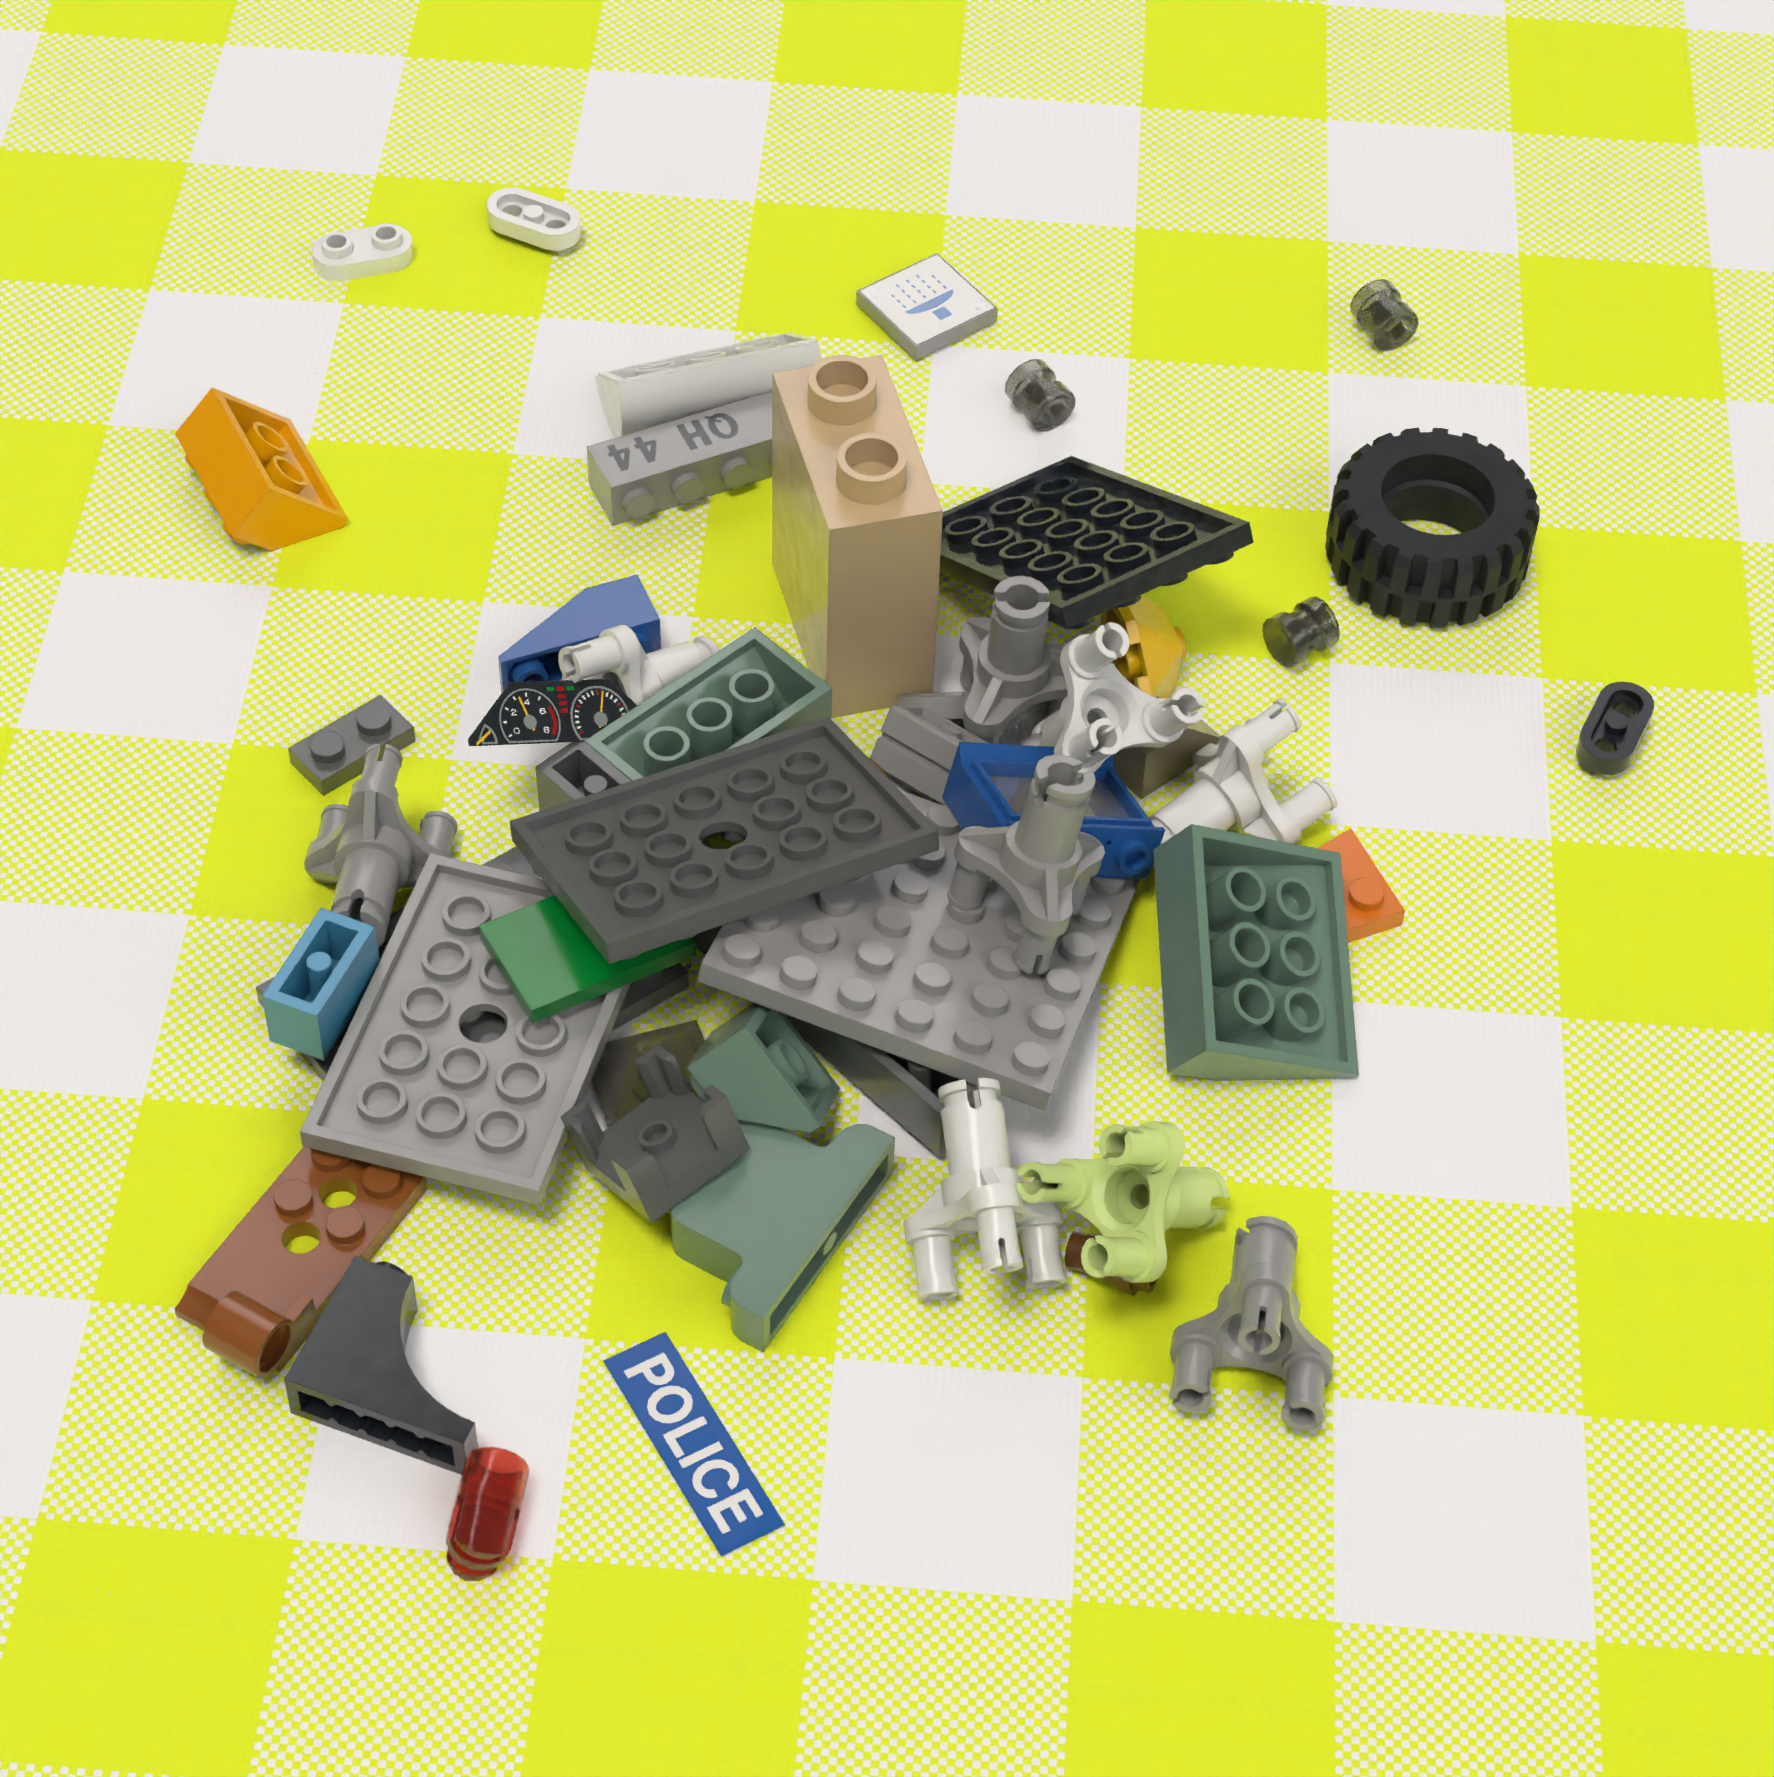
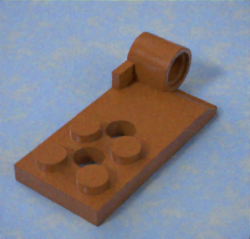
M303 1147L188 1283L182 1299L174 1309L176 1316L203 1330L202 1342L206 1349L253 1375L264 1378L274 1370L281 1372L307 1340L354 1256L368 1261L374 1257L428 1190L426 1177ZM335 1192H349L356 1197L348 1206L330 1208L323 1204V1201ZM300 1236H310L319 1241L318 1245L307 1253L296 1254L286 1249L291 1240Z

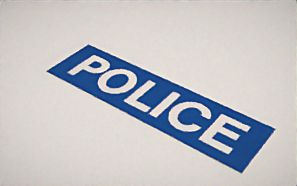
M666 1332L603 1360L721 1557L785 1526V1523Z

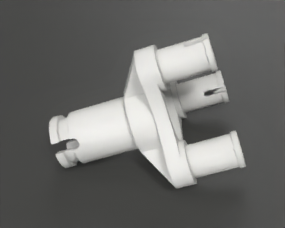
M1113 622L1106 623L1105 626H1099L1092 634L1079 635L1063 647L1060 654V663L1068 695L1062 701L1060 709L1039 722L1031 734L1041 737L1039 744L1034 743L1031 746L1055 747L1054 755H1067L1082 761L1083 765L1081 770L1077 772V779H1080L1084 772L1090 770L1095 772L1108 757L1120 750L1131 747L1162 748L1174 742L1182 735L1184 728L1200 721L1205 713L1198 710L1205 707L1202 696L1194 689L1181 688L1166 699L1153 697L1131 684L1112 663V661L1118 657L1121 658L1127 653L1130 643L1124 628Z
M618 625L603 630L599 638L574 646L563 647L559 652L558 660L563 674L561 680H572L573 683H577L581 680L609 679L636 705H639L720 651V649L709 637L700 636L694 638V642L684 641L646 654L631 628L626 625Z
M1281 698L1273 702V705L1257 717L1249 718L1244 725L1237 724L1221 735L1217 745L1209 743L1192 756L1194 784L1149 817L1155 827H1163L1165 829L1161 844L1191 824L1225 831L1230 829L1241 834L1296 844L1301 840V832L1325 813L1338 806L1337 799L1331 788L1318 777L1311 780L1306 787L1281 805L1277 804L1269 789L1261 766L1265 759L1264 754L1290 734L1297 732L1302 726L1298 714L1291 705L1283 711L1282 709L1287 706V702Z
M966 1079L948 1083L938 1089L939 1100L945 1105V1108L941 1110L949 1177L941 1182V1188L911 1217L903 1222L906 1244L913 1246L918 1283L917 1296L919 1300H943L959 1294L958 1287L956 1286L950 1241L954 1240L956 1235L978 1232L982 1273H998V1267L1002 1265L999 1247L1001 1249L1003 1272L1007 1273L1021 1269L1023 1267V1260L1020 1257L1017 1236L1021 1235L1027 1276L1026 1287L1029 1289H1046L1067 1283L1058 1230L1064 1225L1061 1207L1056 1205L1055 1202L1028 1203L1022 1200L1021 1194L1017 1190L1016 1182H1023V1177L1017 1176L1019 1169L1011 1167L1003 1104L997 1100V1096L1001 1093L1000 1083L996 1079H977L978 1090L972 1093L975 1109L970 1107L967 1099Z

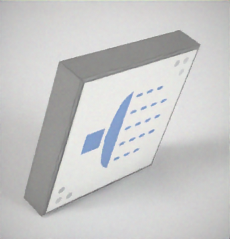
M938 253L856 291V305L916 361L997 322L998 308Z

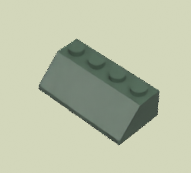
M754 627L585 740V742L633 781L826 717L831 719L832 688Z

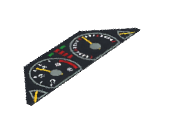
M609 679L581 680L577 683H573L572 680L509 682L468 738L469 746L584 742L638 705Z

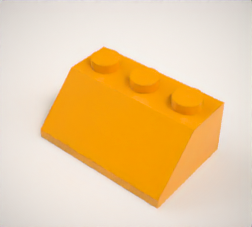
M212 387L176 431L175 435L186 453L185 461L197 473L205 488L203 490L205 497L215 506L224 522L222 524L223 530L235 542L245 546L251 543L269 551H274L341 529L349 521L290 419Z

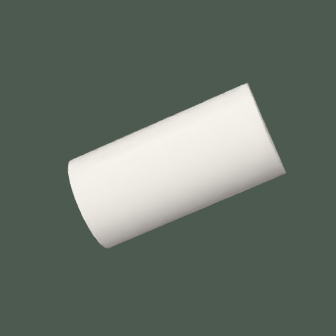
M787 332L600 372L595 378L607 423L616 438L772 391L773 372L810 367L821 360L822 356L819 341L815 340V338Z

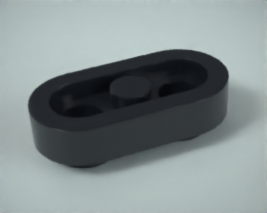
M1621 681L1608 684L1601 690L1581 729L1576 747L1577 758L1585 768L1597 774L1614 775L1623 772L1629 767L1649 727L1654 710V700L1646 689L1631 682Z

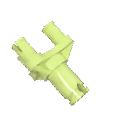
M1148 1121L1142 1123L1139 1127L1120 1124L1108 1126L1099 1138L1100 1158L1062 1159L1056 1164L1027 1162L1022 1165L1017 1176L1034 1177V1182H1016L1017 1190L1021 1194L1022 1200L1028 1203L1055 1202L1056 1205L1070 1209L1087 1218L1102 1233V1235L1095 1236L1096 1240L1089 1238L1083 1245L1081 1252V1262L1084 1270L1095 1278L1121 1276L1124 1280L1131 1283L1153 1282L1162 1275L1166 1268L1167 1250L1164 1232L1168 1228L1210 1229L1218 1225L1227 1212L1225 1209L1210 1207L1212 1198L1216 1196L1229 1198V1190L1225 1179L1218 1171L1210 1167L1179 1166L1184 1156V1138L1178 1127L1168 1122Z

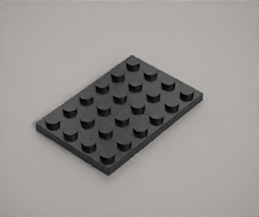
M1069 456L943 512L940 572L994 596V590L997 585L1009 577H1032L1042 582L1049 591V599H1044L1045 602H1050L1048 621L1064 629H1079L1088 626L1095 620L1094 616L1109 609L1127 607L1137 603L1142 598L1141 595L1159 586H1170L1187 579L1189 572L1202 566L1220 564L1230 560L1234 556L1235 551L1254 543L1250 522L1077 457Z

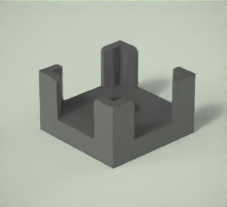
M659 1044L637 1059L635 1064L650 1097L604 1132H602L590 1105L586 1101L579 1102L560 1116L585 1169L650 1223L655 1222L750 1149L727 1096L713 1085H710L704 1090L708 1101L705 1103L690 1091L675 1057Z

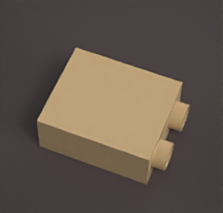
M833 355L819 360L810 367L772 373V565L807 667L832 688L831 718L891 708L894 704H898V695L932 693L934 686L943 510L883 355L865 358L850 355Z

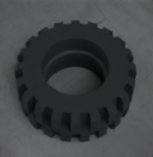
M1418 427L1404 429L1399 436H1393L1391 432L1373 440L1372 446L1367 443L1352 454L1351 459L1343 464L1338 473L1337 481L1334 485L1325 544L1327 559L1332 564L1331 570L1341 585L1347 584V592L1360 604L1364 601L1371 604L1370 609L1372 612L1384 618L1390 614L1399 617V623L1415 626V622L1429 623V628H1445L1448 622L1457 621L1459 626L1473 623L1478 620L1479 614L1487 617L1503 608V604L1512 600L1518 593L1522 581L1526 578L1540 519V507L1536 502L1537 494L1528 478L1524 479L1525 473L1514 459L1507 461L1504 459L1505 454L1503 450L1491 443L1488 446L1478 443L1476 436L1464 432L1462 436L1448 434V429L1435 427L1432 429V432H1420ZM1414 519L1432 520L1447 524L1462 533L1454 535L1430 534L1413 529L1401 521Z

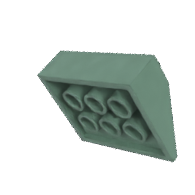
M1195 824L1189 825L1155 848L1153 851L1167 1073L1215 1081L1352 1079L1358 1076L1341 853Z

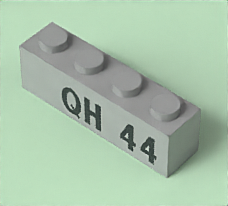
M772 391L587 446L588 483L612 526L771 478Z

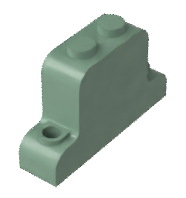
M738 1120L750 1149L668 1211L671 1214L672 1248L676 1255L684 1261L727 1282L721 1302L730 1308L731 1329L740 1341L764 1353L893 1174L894 1136L868 1124H855L842 1130L828 1146L820 1147L781 1127Z

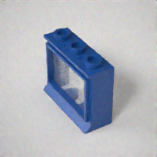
M959 742L942 798L962 829L970 826L986 828L1007 827L1019 821L1030 784L1034 778L1033 774L1037 763L1045 756L1054 755L1055 747ZM1111 755L1093 772L1096 782L1080 832L1092 835L1104 846L1105 854L1099 872L1093 877L1148 879L1154 864L1153 850L1160 846L1165 829L1163 827H1155L1152 824V821L1115 773L1113 755Z

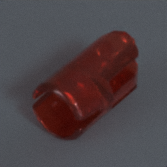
M480 1447L472 1450L465 1461L446 1534V1544L448 1547L447 1563L453 1573L465 1581H480L493 1575L497 1570V1566L506 1560L512 1548L530 1472V1467L525 1459L512 1451L498 1447Z

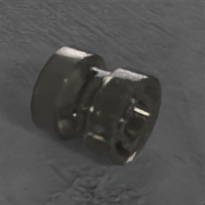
M1378 279L1367 283L1358 290L1351 301L1350 312L1362 327L1367 328V335L1380 350L1386 351L1401 347L1411 339L1417 330L1418 317L1408 303L1402 302L1401 294L1389 280Z
M1031 359L1022 363L1014 369L1005 383L1004 391L1008 399L1015 407L1024 409L1026 420L1034 429L1040 432L1050 431L1063 424L1075 407L1076 399L1074 394L1064 383L1056 381L1054 371L1041 359Z
M1316 596L1308 597L1297 603L1291 613L1279 612L1266 619L1262 629L1268 651L1280 665L1286 668H1293L1306 661L1311 651L1323 652L1335 646L1340 636L1339 624L1335 614L1326 602Z

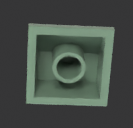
M754 1002L713 1030L687 1067L691 1073L690 1080L692 1086L705 1103L708 1100L704 1090L713 1085L727 1096L738 1120L808 1133L821 1126L841 1089L785 1014Z

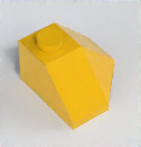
M1143 596L1140 601L1133 605L1120 608L1114 607L1101 613L1100 626H1105L1109 622L1119 624L1124 628L1129 637L1130 643L1127 653L1121 658L1118 657L1112 661L1118 671L1141 691L1158 698L1167 699L1170 697L1178 684L1181 660L1185 659L1187 655L1185 638L1180 628H1173L1163 608Z

